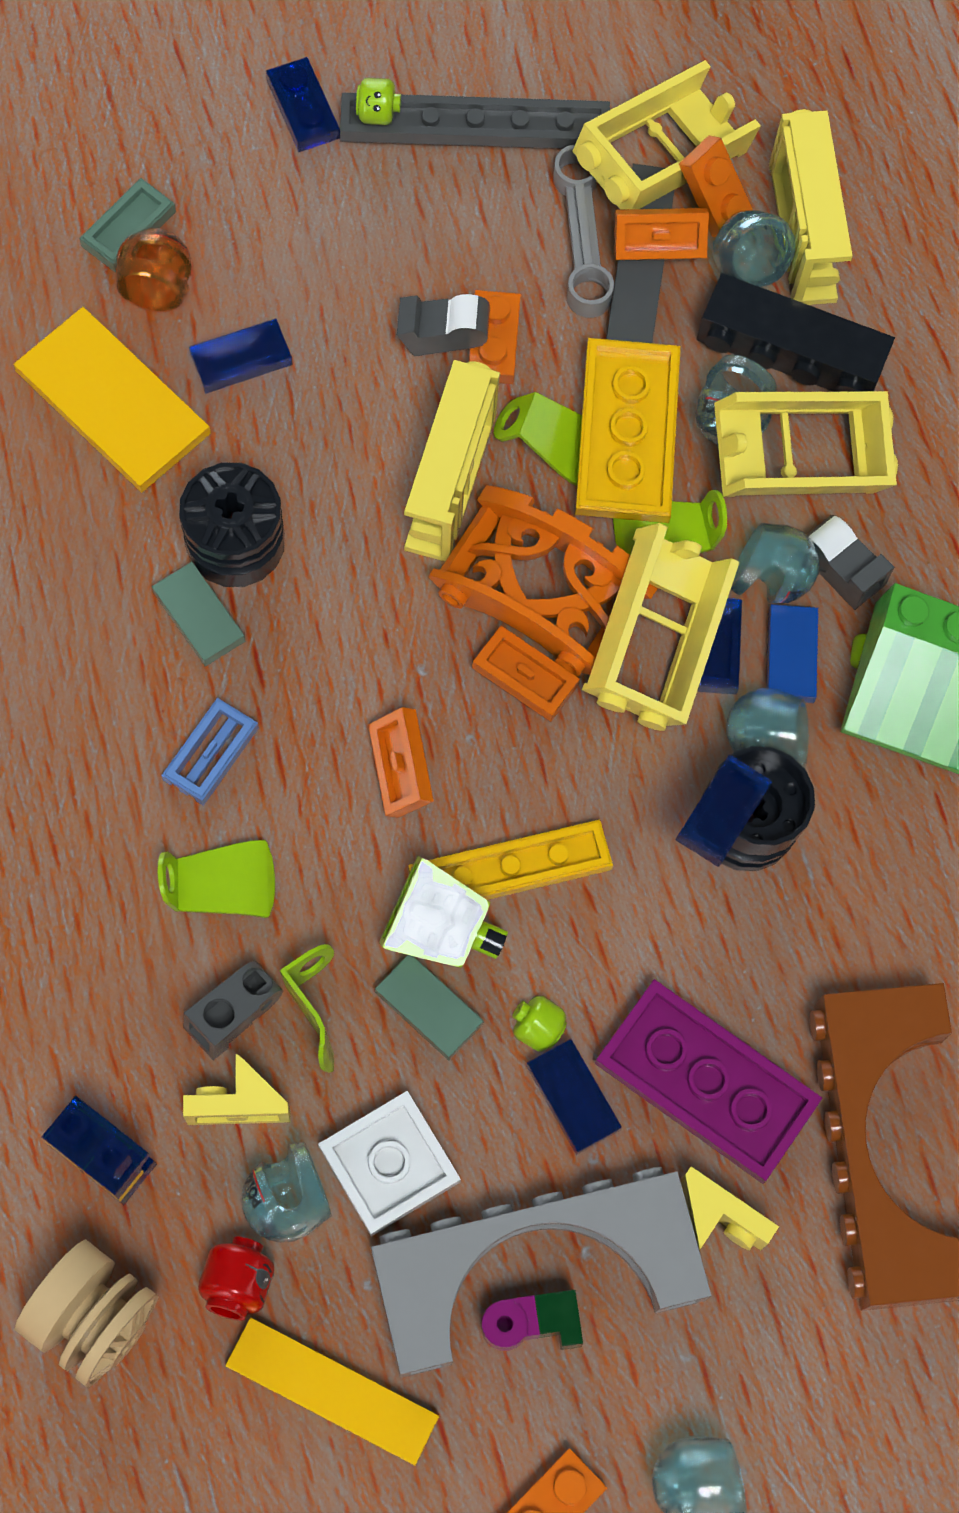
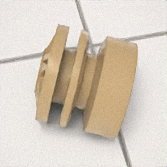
M85 1239L66 1253L37 1287L19 1315L14 1330L43 1353H46L66 1338L68 1343L62 1352L58 1365L64 1370L69 1371L84 1358L75 1378L89 1388L107 1371L116 1367L133 1348L145 1330L146 1322L155 1308L159 1297L149 1288L145 1287L130 1299L138 1282L130 1273L118 1280L111 1288H107L106 1284L110 1279L115 1262Z

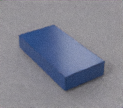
M770 605L768 610L766 700L815 702L817 698L818 608Z

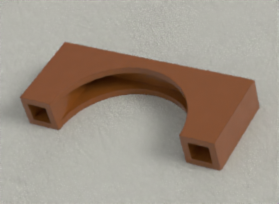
M944 983L823 994L815 1005L816 1010L810 1011V1030L813 1040L821 1042L823 1060L817 1062V1077L820 1090L828 1091L831 1111H825L824 1122L827 1139L829 1142H835L838 1162H833L832 1178L836 1193H843L846 1214L840 1215V1232L844 1246L851 1245L854 1266L848 1267L847 1273L852 1299L859 1298L861 1311L959 1301V1238L932 1231L909 1217L895 1204L882 1187L873 1169L866 1141L868 1105L873 1090L885 1069L903 1055L925 1046L941 1044L952 1034Z

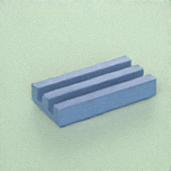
M217 698L161 775L163 781L169 785H175L179 788L180 792L187 796L188 794L195 798L196 802L204 806L259 729L258 722ZM221 715L227 716V721L186 778L179 775ZM238 724L243 726L201 786L195 785Z

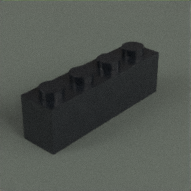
M724 273L720 274L703 314L697 336V341L705 343L716 352L732 353L748 359L756 367L762 369L772 368L792 376L793 379L801 384L817 385L833 392L874 391L895 337Z

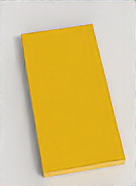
M81 307L13 364L15 371L141 493L211 434L210 426L84 307Z
M588 338L575 515L661 523L670 522L681 346Z

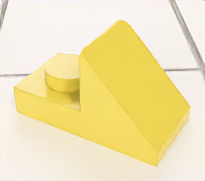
M236 1054V1094H227V1088L207 1086L197 1088L196 1095H183V1117L187 1125L290 1122L288 1102L238 1054Z
M692 1166L680 1181L699 1250L718 1222L726 1226L723 1233L735 1244L746 1250H750L752 1246H755L761 1251L768 1245L779 1228L778 1225Z

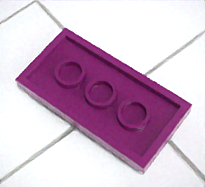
M655 979L595 1061L598 1067L762 1184L767 1181L823 1099Z

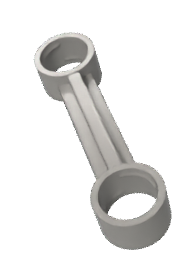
M570 145L563 148L557 154L553 173V182L556 189L566 196L574 271L569 277L566 297L567 303L574 313L582 317L594 318L604 314L609 309L612 302L614 280L610 272L602 267L600 262L592 195L597 186V181L592 175L582 180L570 179L561 171L568 164H580L576 155L572 152L575 145ZM582 282H595L604 288L606 294L597 300H586L580 297L574 288Z

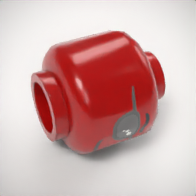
M236 1236L233 1237L232 1243H222L211 1248L198 1285L200 1296L207 1301L205 1308L208 1311L227 1319L243 1321L246 1320L247 1314H254L262 1310L274 1276V1264L266 1255L262 1254V1244L249 1238Z

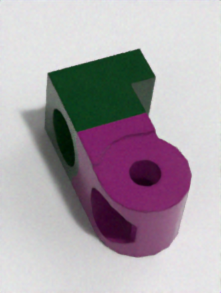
M576 1290L506 1299L493 1303L486 1309L482 1317L484 1339L491 1347L500 1351L515 1349L524 1340L559 1336L561 1350L581 1348L583 1337Z

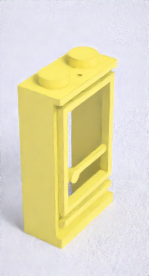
M706 60L584 123L572 152L576 155L580 165L589 171L605 190L608 199L617 205L620 210L640 209L687 183L679 166L684 156L664 134L662 126L653 121L666 113L673 118L696 147L710 135L722 139L730 159L747 153L761 125L755 119L736 130L731 127L727 121L735 107L732 95L724 93L718 96L713 105L700 90L711 67ZM646 124L649 127L648 134L652 137H657L677 162L641 181L611 145V142Z
M806 109L796 110L792 113L782 114L769 162L787 272H790L788 277L789 284H794L790 298L807 305L837 303L836 283L840 281L838 269L833 268L832 262L851 261L853 255L828 110L813 112Z
M457 360L453 361L404 511L405 516L413 518L404 546L405 551L444 562L453 551V541L457 540L458 531L461 527L497 414L500 372L491 370L490 367L476 361L467 363Z
M888 391L735 392L714 403L723 497L832 493L874 494L897 485L898 461L893 450L891 430L893 426V413L889 407ZM760 414H780L785 465L781 469L783 478H766ZM788 414H849L854 476L795 477L797 469L793 465Z
M661 523L637 528L633 537L635 543L588 683H584L582 690L598 697L597 704L605 709L624 713L627 710L639 716L637 722L654 730L665 731L666 726L687 724L740 562L733 558L711 562L699 556L702 546L696 542L684 540L672 543L664 539L668 527ZM649 584L691 603L684 626L642 607ZM638 615H642L681 634L660 701L616 682Z

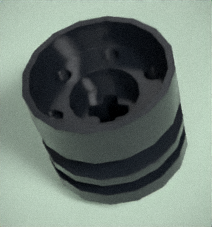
M219 463L201 470L187 483L180 498L179 519L184 534L186 551L190 561L193 562L200 574L206 580L223 587H245L259 582L277 567L283 555L285 534L281 499L274 483L259 469L243 463Z
M750 746L733 752L719 765L695 810L696 832L703 848L717 862L737 871H759L775 865L788 853L797 838L806 829L815 809L814 786L806 769L791 755L773 747ZM746 812H750L755 816L752 822H748L743 818Z

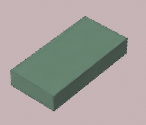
M140 178L79 238L81 247L112 271L116 272L176 212L175 203Z
M193 562L151 586L153 594L205 667L246 642L245 635Z
M407 955L375 988V993L448 1061L484 1023L473 1010L414 956Z

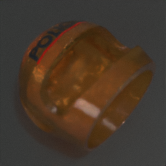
M146 228L132 234L121 244L117 254L116 286L118 292L131 304L149 311L167 312L180 307L190 290L187 282L191 274L192 263L187 246L174 233L161 228Z

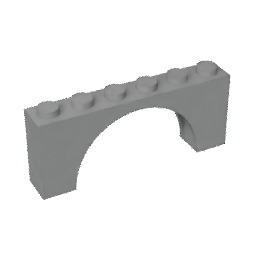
M662 1167L650 1168L634 1173L632 1175L634 1182L614 1187L612 1179L601 1180L583 1186V1195L564 1199L562 1192L548 1193L533 1198V1207L513 1212L512 1205L505 1204L483 1210L481 1212L482 1220L462 1224L461 1217H452L430 1224L432 1232L411 1237L410 1229H404L380 1236L381 1244L372 1246L371 1252L400 1378L452 1365L450 1320L452 1308L463 1281L476 1263L491 1249L514 1236L538 1230L570 1231L592 1238L618 1254L638 1276L651 1300L655 1314L706 1301L711 1297V1292L678 1171L664 1174Z

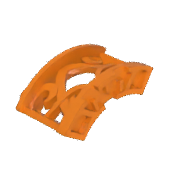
M486 485L477 499L482 507L441 569L433 568L428 576L429 579L440 589L438 592L439 596L449 605L459 609L465 606L492 616L541 645L556 657V663L575 676H580L581 673L590 675L610 615L607 616L601 605L617 596L630 555L618 545L610 552L602 543L596 542L589 537L593 530L592 527L558 508L552 516L545 511L535 508L533 506L534 498L501 487ZM497 530L495 536V543H488L493 534L495 533V531ZM524 535L539 540L534 546L522 547L524 544L522 537ZM554 548L565 553L563 562L564 576L574 594L552 599H527L516 579L512 560L525 561L537 559L548 554ZM479 556L494 557V560L486 559L474 565ZM583 564L594 572L591 576L584 575L583 581L589 587L588 589L585 588L575 573V568L578 565ZM472 566V573L483 572L485 574L482 580L475 581L466 577ZM499 584L503 593L495 590ZM649 584L644 599H652L658 588ZM589 611L600 624L601 629L586 650L570 636L569 630L572 627H578L587 638L589 624L584 612ZM545 618H557L556 625Z

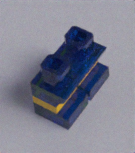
M77 1096L71 1100L42 1135L43 1140L50 1148L83 1174L85 1173L89 1179L123 1206L157 1165L149 1157V1153Z

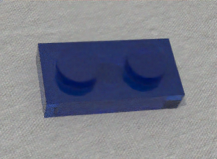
M308 57L266 70L267 83L298 152L340 139V128Z

